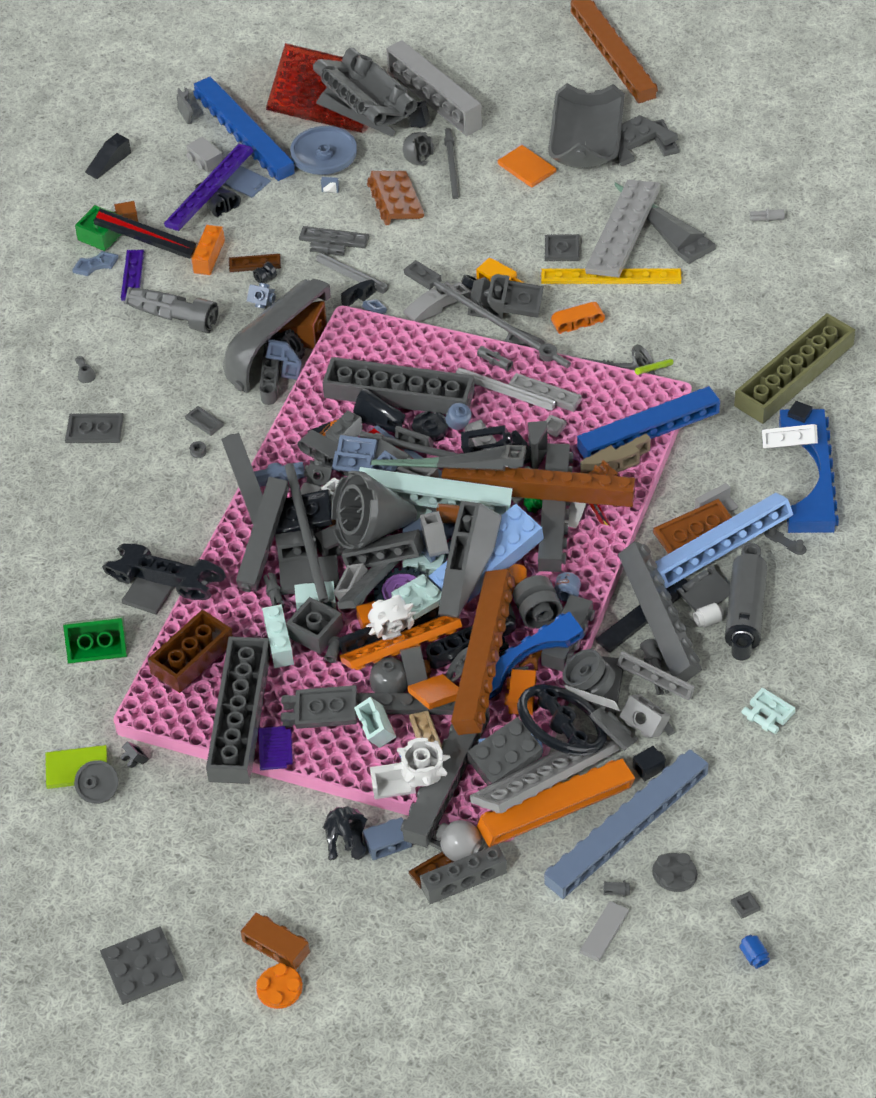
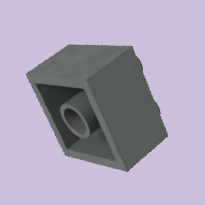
M309 597L287 621L286 625L290 639L321 654L328 646L329 639L337 636L343 629V619L341 612Z

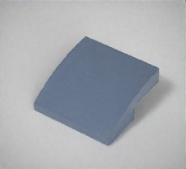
M340 435L338 448L334 454L332 470L349 472L359 471L360 467L368 468L371 465V460H374L378 441L375 439Z

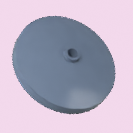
M334 126L313 127L303 131L293 140L290 148L291 159L299 169L307 173L317 175L332 174L347 168L355 160L357 145L354 137L342 128Z

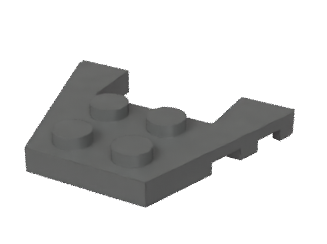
M641 115L622 123L620 145L617 154L621 167L635 161L634 156L629 150L655 137H658L667 146L677 141L678 135Z

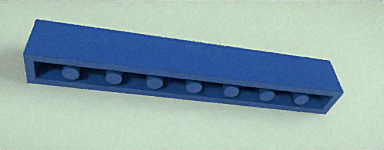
M710 386L578 435L577 449L585 459L611 445L616 450L644 434L653 439L718 414L720 412V399Z

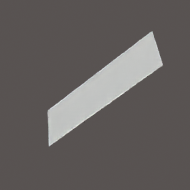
M564 685L567 690L587 701L620 711L613 700Z

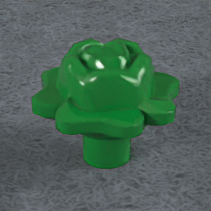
M525 498L523 504L527 507L528 512L537 513L538 509L542 508L543 499Z

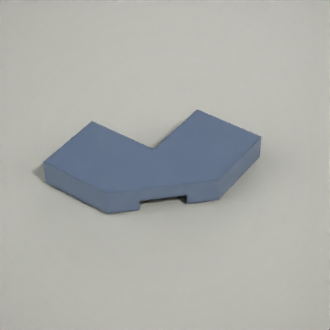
M269 339L266 358L282 360L281 378L297 380L302 364L299 357L287 342Z

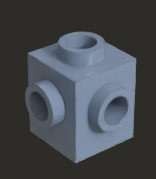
M259 283V286L250 284L246 302L256 303L255 307L265 309L266 306H271L276 298L275 289L269 288L270 285L265 283Z

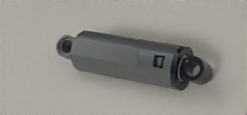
M755 543L745 544L742 547L741 555L735 558L732 564L725 641L732 647L731 654L733 658L740 661L750 658L752 649L757 647L761 641L768 567L766 561L761 557L760 546Z

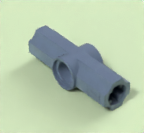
M303 462L293 463L297 479L305 478ZM272 463L266 469L254 472L260 487L266 486L269 477L288 481L285 465L282 466L280 463Z

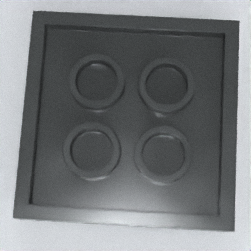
M161 926L100 950L122 1005L184 980Z

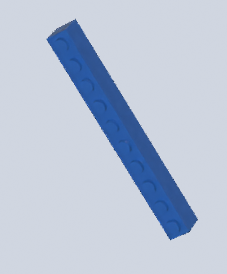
M211 76L194 83L193 94L195 98L201 100L204 108H208L211 115L218 118L219 123L226 127L229 134L232 133L237 142L253 148V153L251 154L253 159H257L261 167L268 170L271 178L274 177L277 181H280L295 174L294 162Z

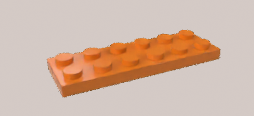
M447 616L435 618L400 632L401 635L389 640L381 639L340 655L341 662L351 669L360 670L366 667L365 664L370 662L376 663L390 654L391 656L401 654V649L420 646L421 642L426 640L428 642L437 640L439 635L444 633L446 635L455 633L457 628L462 627L461 620Z

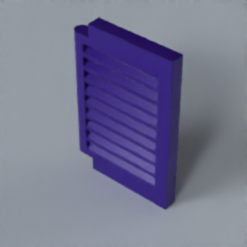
M285 726L259 728L260 771L287 768V765L293 764L291 729H285Z

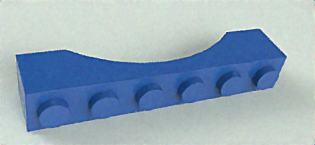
M570 611L566 614H560L553 623L543 625L536 634L525 637L521 644L516 647H510L505 651L504 655L496 663V675L493 677L492 692H490L489 700L501 692L508 674L525 657L548 648H568L584 637L583 629Z

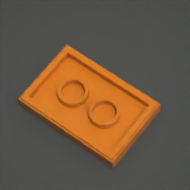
M523 145L498 159V165L531 188L556 173L554 166Z

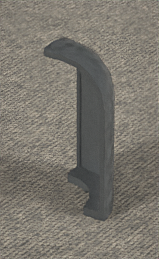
M568 83L558 89L555 93L548 146L549 156L557 162L573 168H593L616 158L620 145L625 93L614 84L601 90H595L594 93H587L586 90L577 89Z
M304 279L235 335L226 348L223 370L226 379L238 391H244L245 393L250 391L249 370L259 348L314 300L319 298L327 301L331 298L330 284L318 279Z

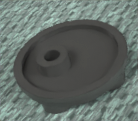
M94 760L87 762L77 771L74 784L77 794L84 801L100 804L114 796L119 781L115 769L110 764Z
M686 853L662 854L657 857L653 864L652 874L654 880L659 886L668 891H686L697 880L696 866Z

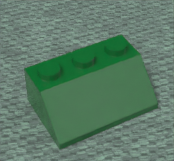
M124 616L65 622L63 624L68 664L127 657Z

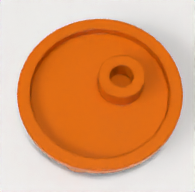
M278 963L265 970L256 982L258 998L264 1005L274 1009H282L293 1005L299 999L303 989L299 973L283 963Z

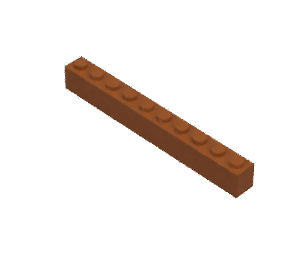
M571 0V13L638 104L656 99V92H658L656 83H653L650 75L644 71L643 66L638 63L635 55H632L629 47L623 43L622 38L617 35L614 27H611L608 19H605L601 10L596 7L595 2L592 0Z
M506 466L505 471L443 468L441 475L442 479L513 488L511 497L633 507L635 496V478L509 468Z
M508 568L485 572L451 723L458 735L481 733L483 724L486 721L485 713L489 707L492 681L496 675L495 668L496 663L499 661V649L502 646V636L506 630V617L509 616L508 608L512 601V590L515 587V579L511 576Z

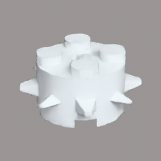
M395 595L385 601L377 600L372 604L373 609L368 614L370 624L366 625V627H372L369 635L376 634L378 638L382 637L383 640H389L400 636V631L406 627L410 629L414 624L412 615L416 614V611L410 612L414 606L413 603L406 604L401 595Z
M415 738L410 740L405 748L397 749L401 756V762L393 767L401 769L405 782L410 786H428L438 782L441 776L447 775L446 770L443 768V761L449 759L450 755L442 754L438 741L430 742L428 738Z

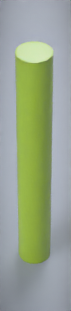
M671 358L638 367L635 369V373L640 375L671 366L674 362Z

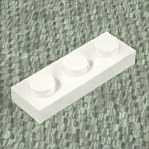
M811 424L762 430L763 448L817 444V425Z

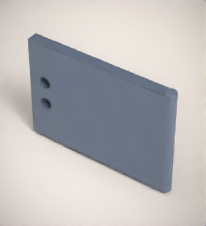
M240 166L227 179L224 185L253 198L271 180Z

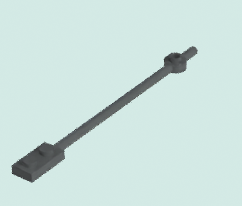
M417 260L404 268L406 276L430 290L435 286L538 350L541 360H554L565 368L570 367L571 362L557 354L555 345L549 343L542 345L443 284L441 282V275Z

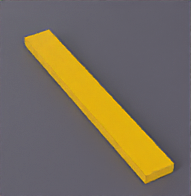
M623 268L619 277L586 274L585 269H542L541 284H681V268Z

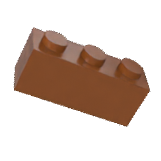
M255 913L241 930L244 943L295 970L310 953L308 941L304 937L296 936L287 927L277 925L266 915L262 916Z

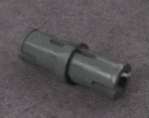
M314 241L310 243V252L344 257L345 245Z
M481 346L477 351L478 357L489 361L493 366L497 365L503 368L505 371H509L513 365V361L501 356L497 351L493 352L484 346Z
M268 573L270 580H268L267 575L263 577L267 587L266 594L270 598L272 606L279 603L282 604L283 608L284 602L281 597V587L277 584L275 574Z

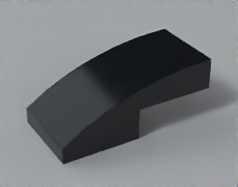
M373 279L366 280L342 292V306L349 307L358 299L362 301L368 299L375 293V281Z

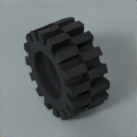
M288 329L275 336V340L287 342L299 359L305 356L304 344L301 343L302 340L298 338V334H295V331Z

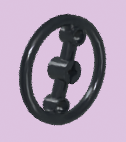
M534 685L523 691L517 703L519 717L528 731L539 741L559 752L575 756L591 755L603 747L607 739V733L591 719L597 731V739L591 744L588 743L586 733L577 730L573 725V721L576 718L575 712L568 706H561L557 701L558 697L577 706L589 717L596 709L585 699L567 689L553 685ZM533 696L538 697V705L545 710H549L552 715L549 722L550 728L558 734H565L568 739L567 743L549 735L535 723L528 711L527 703Z

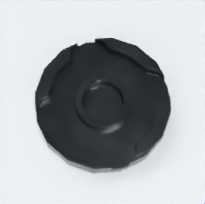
M425 411L414 417L412 431L429 436L435 442L446 436L448 424L443 414Z

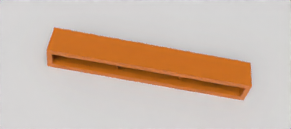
M623 758L617 761L611 760L600 768L594 767L581 776L577 774L564 783L558 782L551 788L539 792L536 796L527 798L521 804L508 808L504 813H496L495 811L483 813L480 816L477 828L488 847H491L631 788L635 777Z

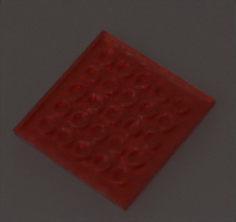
M285 43L266 110L362 133L364 124L316 104L327 86L313 70L314 63L319 59L342 61L343 57Z

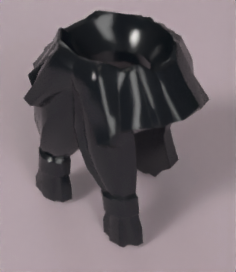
M349 806L336 807L327 814L323 829H325L328 842V860H335L338 857L336 842L339 835L343 837L345 850H351L352 858L360 860L365 856L366 847L363 843L362 833L367 818L358 809Z

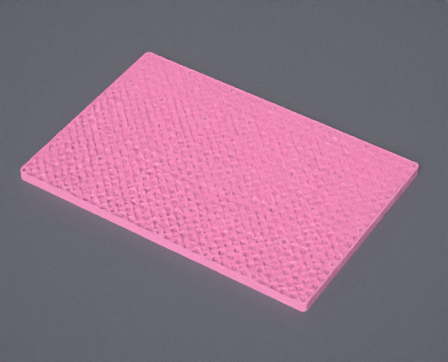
M339 306L332 314L251 465L255 472L266 469L272 463H280L283 466L288 463L303 462L305 471V465L309 466L310 460L314 461V458L304 454L298 448L297 443L308 433V430L339 419L346 411L353 412L355 402L324 398L322 382L331 357L456 373L458 368H463L509 384L514 375L518 373L582 395V400L574 412L555 406L550 411L474 384L475 391L470 405L472 416L468 423L470 424L481 419L487 428L505 425L508 432L512 433L517 430L528 443V422L545 421L550 414L565 420L566 427L558 437L547 433L548 443L570 444V452H573V463H569V466H572V472L580 473V461L584 460L577 449L578 435L692 392V387L689 383L647 373L637 375L634 370L558 354L571 362L570 367L565 368L554 360H541L539 351L535 348L353 307ZM484 346L493 352H499L501 356L513 361L511 369L505 371L497 365H491L489 361L477 356L478 349ZM396 408L406 415L404 422L401 423L402 428L411 431L414 417L425 412ZM362 423V431L368 432L375 427ZM448 426L446 436L441 440L435 441L432 448L458 454L463 453L461 449V432H464L465 428L454 430ZM679 429L651 439L650 451L640 456V463L618 472V476L635 478V496L633 507L599 505L611 526L600 524L591 507L586 503L577 528L568 527V535H564V538H567V549H563V553H566V564H562V572L538 571L539 543L515 563L527 569V578L536 575L546 576L551 580L553 587L555 586L557 576L561 573H574L580 578L581 586L578 597L593 601L595 615L593 620L588 622L586 635L581 639L580 647L577 651H574V655L582 650L591 649L624 568L618 554L635 541ZM384 430L395 438L394 432ZM500 434L492 435L497 442L503 438ZM414 451L423 458L438 457ZM546 456L538 469L545 470ZM528 462L520 468H525L527 466L531 468V463ZM332 470L330 480L333 478L340 480L342 477H347L336 470ZM307 477L298 479L300 491L303 483L307 481ZM266 486L260 487L262 494H264ZM290 486L287 498L292 497ZM239 487L200 559L207 560L222 568L226 578L221 582H211L206 585L212 594L207 600H191L179 596L114 716L116 732L122 737L207 760L226 651L181 693L150 673L148 658L202 609L231 627L233 637L268 638L262 608L270 607L272 604L266 594L267 587L263 577L267 575L268 580H270L268 573H274L277 584L281 587L276 541L274 536L257 592L242 591L238 588L236 579L253 524ZM524 499L517 504L541 526L542 508L538 509L537 513L527 511V507L523 504ZM511 500L510 508H511L513 505H515V503H514L512 500ZM401 528L387 536L403 533V530ZM317 549V556L323 557ZM342 555L337 556L339 581L346 569ZM403 560L399 561L394 568L402 571ZM374 588L366 596L363 604L374 602ZM480 593L464 606L458 617L461 620L462 627L457 628V632L474 624ZM295 594L281 595L284 602L282 609L286 623L297 611ZM335 596L336 610L342 613L343 629L337 637H343L360 630L361 627L357 619L356 608L339 609L337 604L339 600ZM513 597L510 604L516 618L517 627L514 632L504 637L505 642L509 644V648L518 646L525 637L533 636L540 629L530 628L524 624ZM560 600L562 607L564 608L566 602ZM444 633L442 635H439V638L437 640H440L451 634L446 635V633ZM289 638L294 665L274 668L272 655H270L259 728L283 726L281 713H293V709L284 710L281 698L283 695H296V690L356 685L357 693H374L371 689L369 677L371 668L375 663L370 662L365 664L366 667L354 670L341 662V650L339 651L337 661L330 663L324 659L329 645L319 654ZM437 640L421 642L420 648L423 660H427V646ZM390 654V655L384 657V658H386V657H394V658L399 659L400 661H402V659H401V654H398V655H395V656H391V654ZM529 656L525 657L514 668L519 667V664L525 661ZM540 656L538 670L536 671V685H553L566 689L564 685L567 684L563 680L562 671L542 666ZM451 663L438 669L431 668L430 677L441 674L446 677ZM533 663L523 666H528V670H534ZM459 677L457 680L453 682L458 687L460 684L461 677ZM507 678L501 692L489 700L490 720L481 739L489 737L513 719L519 717V714H509L508 706L505 705V693H509ZM535 696L534 711L531 717L542 730L555 738L557 733L549 726L552 715L549 710H545L538 705V697ZM559 697L557 698V701L561 706H568V701ZM387 714L396 738L381 748L367 740L362 728L363 724L358 716L357 724L296 729L294 724L291 727H285V729H291L293 764L287 765V768L260 771L258 730L252 773L408 816L410 806L416 802L418 790L421 787H415L416 793L374 799L370 767L401 762L397 749L405 748L410 740L416 738L409 715ZM430 715L442 745L443 740L449 736L452 715ZM542 743L543 753L541 758L547 756L551 749L544 743ZM471 764L467 765L461 777L462 781L459 782L444 812L447 814H443L440 820V825L442 823L449 825L456 820H466L477 827L480 816L487 811L493 812L490 809L481 808L471 803L470 795L487 787ZM514 837L504 842H510L514 839Z

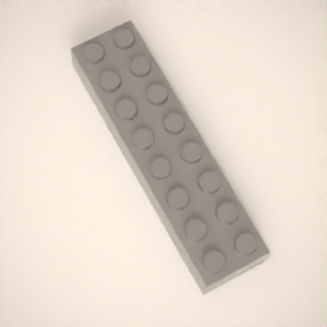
M403 40L386 48L388 73L421 100L426 101L427 105L465 136L482 128V105L478 100L474 99L468 92L463 90Z

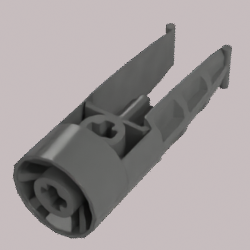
M128 287L124 304L161 318L187 320L190 329L207 334L211 332V330H208L212 328L211 324L215 325L218 319V304L203 298H196L193 303L186 302L185 297L154 290Z

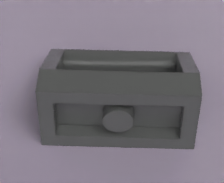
M547 421L528 422V444L531 447L530 463L532 469H538L546 456L548 443Z

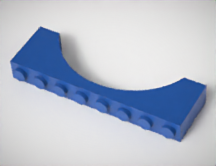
M781 409L779 413V428L815 424L817 425L818 437L817 444L801 445L813 457L819 471V479L807 497L791 506L793 515L787 518L788 533H834L835 526H838L839 518L838 514H835V511H837V500H833V497L836 496V487L832 486V483H834V472L830 470L833 469V458H829L832 448L831 444H828V441H830V430L826 429L829 427V417H825V409H812L808 419L803 423L787 417L790 409Z

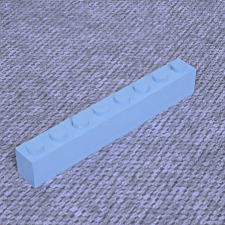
M774 493L655 561L658 566V573L664 579L665 588L791 517L793 512L788 498Z

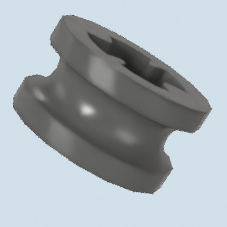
M195 441L190 445L192 457L202 458L206 455L205 443Z

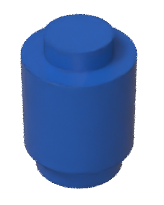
M748 935L741 940L739 948L749 964L753 965L755 969L766 965L770 961L769 953L758 936Z

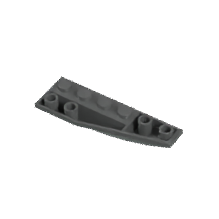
M461 501L443 581L438 612L440 616L454 618L460 616L494 552L502 516L481 503Z

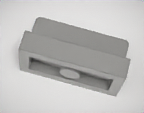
M727 483L695 498V509L716 499L721 501L729 513L738 509V505L730 498L731 487Z

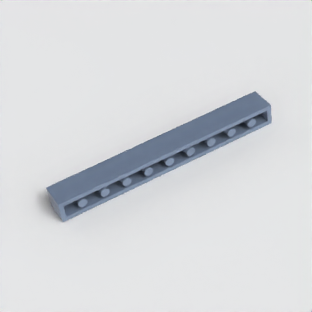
M691 749L685 754H680L671 766H666L657 778H652L643 790L637 791L629 802L623 803L615 814L609 815L601 826L594 828L587 838L580 840L575 845L573 850L563 854L559 862L554 866H549L544 873L545 885L561 899L568 896L708 774V762Z

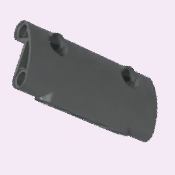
M353 47L345 51L342 61L319 59L313 65V70L321 77L322 82L357 114L364 115L376 126H386L399 122L417 108V102L407 94L405 87L399 84L370 57L362 55Z

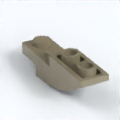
M644 434L616 450L612 445L601 449L596 454L580 461V473L588 474L594 470L595 465L600 466L602 460L607 462L617 472L631 468L640 463L641 455L650 451L651 438Z

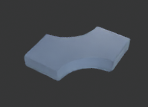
M101 251L95 257L80 258L72 271L75 274L89 276L92 272L99 269H112L119 257L117 254Z

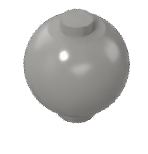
M456 820L449 825L442 823L436 833V838L440 839L443 853L452 861H457L483 850L481 833L469 821Z

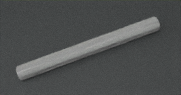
M458 368L456 371L458 374L474 375V384L550 411L555 408V400L463 368Z

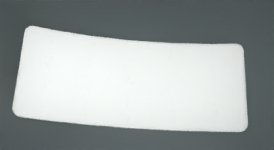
M571 502L569 520H565V523H568V527L577 528L586 503Z

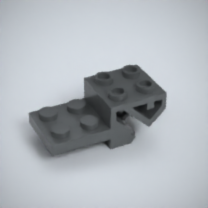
M500 274L492 276L491 282L485 277L473 282L470 300L498 318L503 319L504 312L538 318L544 286L509 281L510 276ZM468 307L469 316L485 318Z

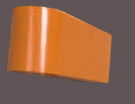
M589 302L555 312L551 316V321L559 334L566 331H574L580 327L595 325L594 323H602L605 320V315L597 302Z

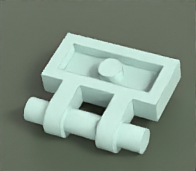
M762 687L750 700V705L754 708L751 710L748 707H744L741 712L747 716L749 721H755L765 731H771L776 734L779 731V727L774 723L778 722L784 725L795 713V707ZM762 712V713H764L765 715H767L768 718L765 719V718H763L762 716H760L759 714Z

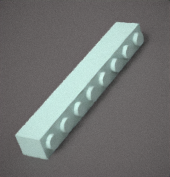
M364 467L359 469V471L367 473L413 505L437 508L438 503L460 505L461 501L481 503L500 515H503L510 509L513 488Z

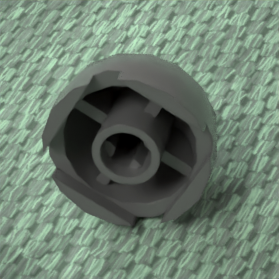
M415 132L406 137L402 150L405 159L411 164L426 165L429 162L426 159L433 155L434 145L432 138L427 136L426 132ZM420 155H424L425 160L421 161Z
M386 657L376 662L371 668L369 681L374 693H404L407 690L405 669L402 661L399 659Z

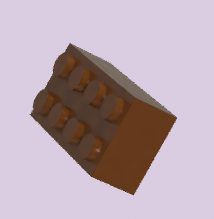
M202 609L148 658L150 673L181 693L227 650L228 639L233 637L232 628Z

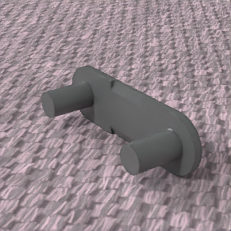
M776 526L764 532L765 537L775 543H781L787 547L786 549L797 555H803L807 551L803 545V540L792 541L786 538L785 534L775 529Z

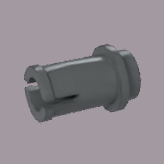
M333 636L329 639V647L324 657L327 662L335 663L337 661L340 651L338 638L340 637Z
M623 880V882L604 881V895L630 896V883L626 882V880Z

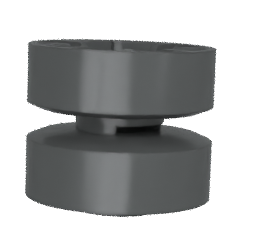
M536 575L528 577L518 583L513 590L512 597L527 627L541 628L543 625H550L563 610L552 582L546 576Z

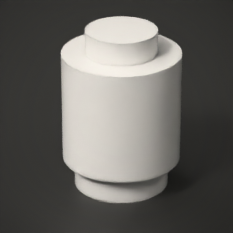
M716 603L701 607L693 613L694 622L698 627H707L722 621V616H724L722 607Z

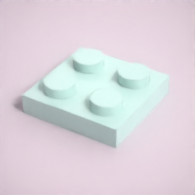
M422 574L391 592V596L401 595L406 604L413 603L414 606L410 612L416 611V614L412 615L413 619L416 620L440 606L442 591Z

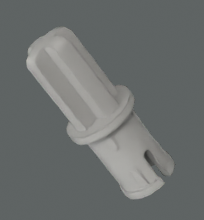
M766 209V211L750 212L751 221L767 220L769 222L772 220H784L785 218L784 209Z

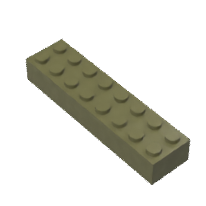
M826 313L735 391L734 407L760 423H765L854 345L856 330Z

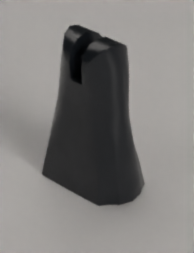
M221 186L206 204L212 214L219 217L222 213H227L233 208L239 207L241 197Z
M363 388L358 394L352 412L362 418L361 423L371 426L377 425L384 430L394 433L396 426L402 427L401 423L404 422L406 416L366 388Z

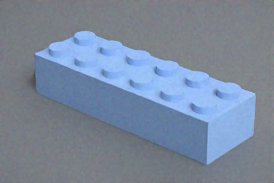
M517 504L501 515L502 519L494 552L466 604L481 592L486 571L509 568L544 539L542 527ZM447 561L429 575V580L441 591Z

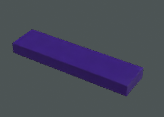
M144 249L127 250L121 301H125L128 287L140 288Z

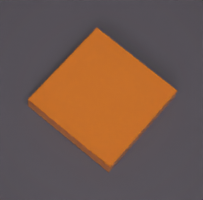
M441 674L409 685L408 692L431 710L456 701L459 687Z

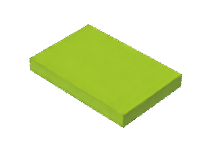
M107 746L45 752L47 789L75 786L76 773L87 762L100 760L108 763Z

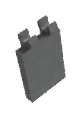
M356 685L296 690V695H283L281 698L284 710L293 709V713H281V722H283L285 727H291L295 724L296 729L357 724V713L354 709L357 706Z

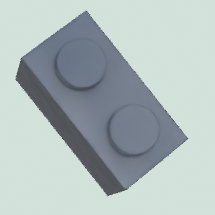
M402 817L391 819L386 823L363 830L364 842L373 861L412 847V843L403 840V832L401 831Z

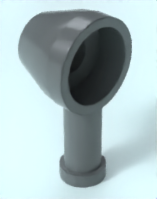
M77 356L75 362L79 366L78 380L82 383L92 382L96 378L94 370L90 365L85 364L83 356Z

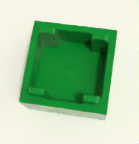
M94 205L75 224L77 239L85 244L106 251L122 234L93 224L101 208Z

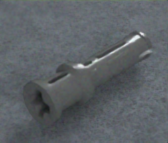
M646 639L641 642L640 649L645 655L644 662L662 670L660 663L662 656L658 653L656 640ZM654 684L657 695H663V690L668 694V690Z

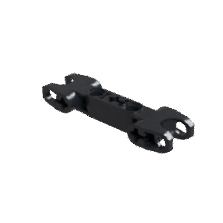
M123 543L119 545L117 550L122 558L117 561H107L102 566L106 574L119 582L129 584L134 577H138L147 581L175 587L180 596L191 600L209 599L212 594L206 585L211 582H221L226 578L222 568L207 560L199 559L191 566L152 556L148 548L139 544Z

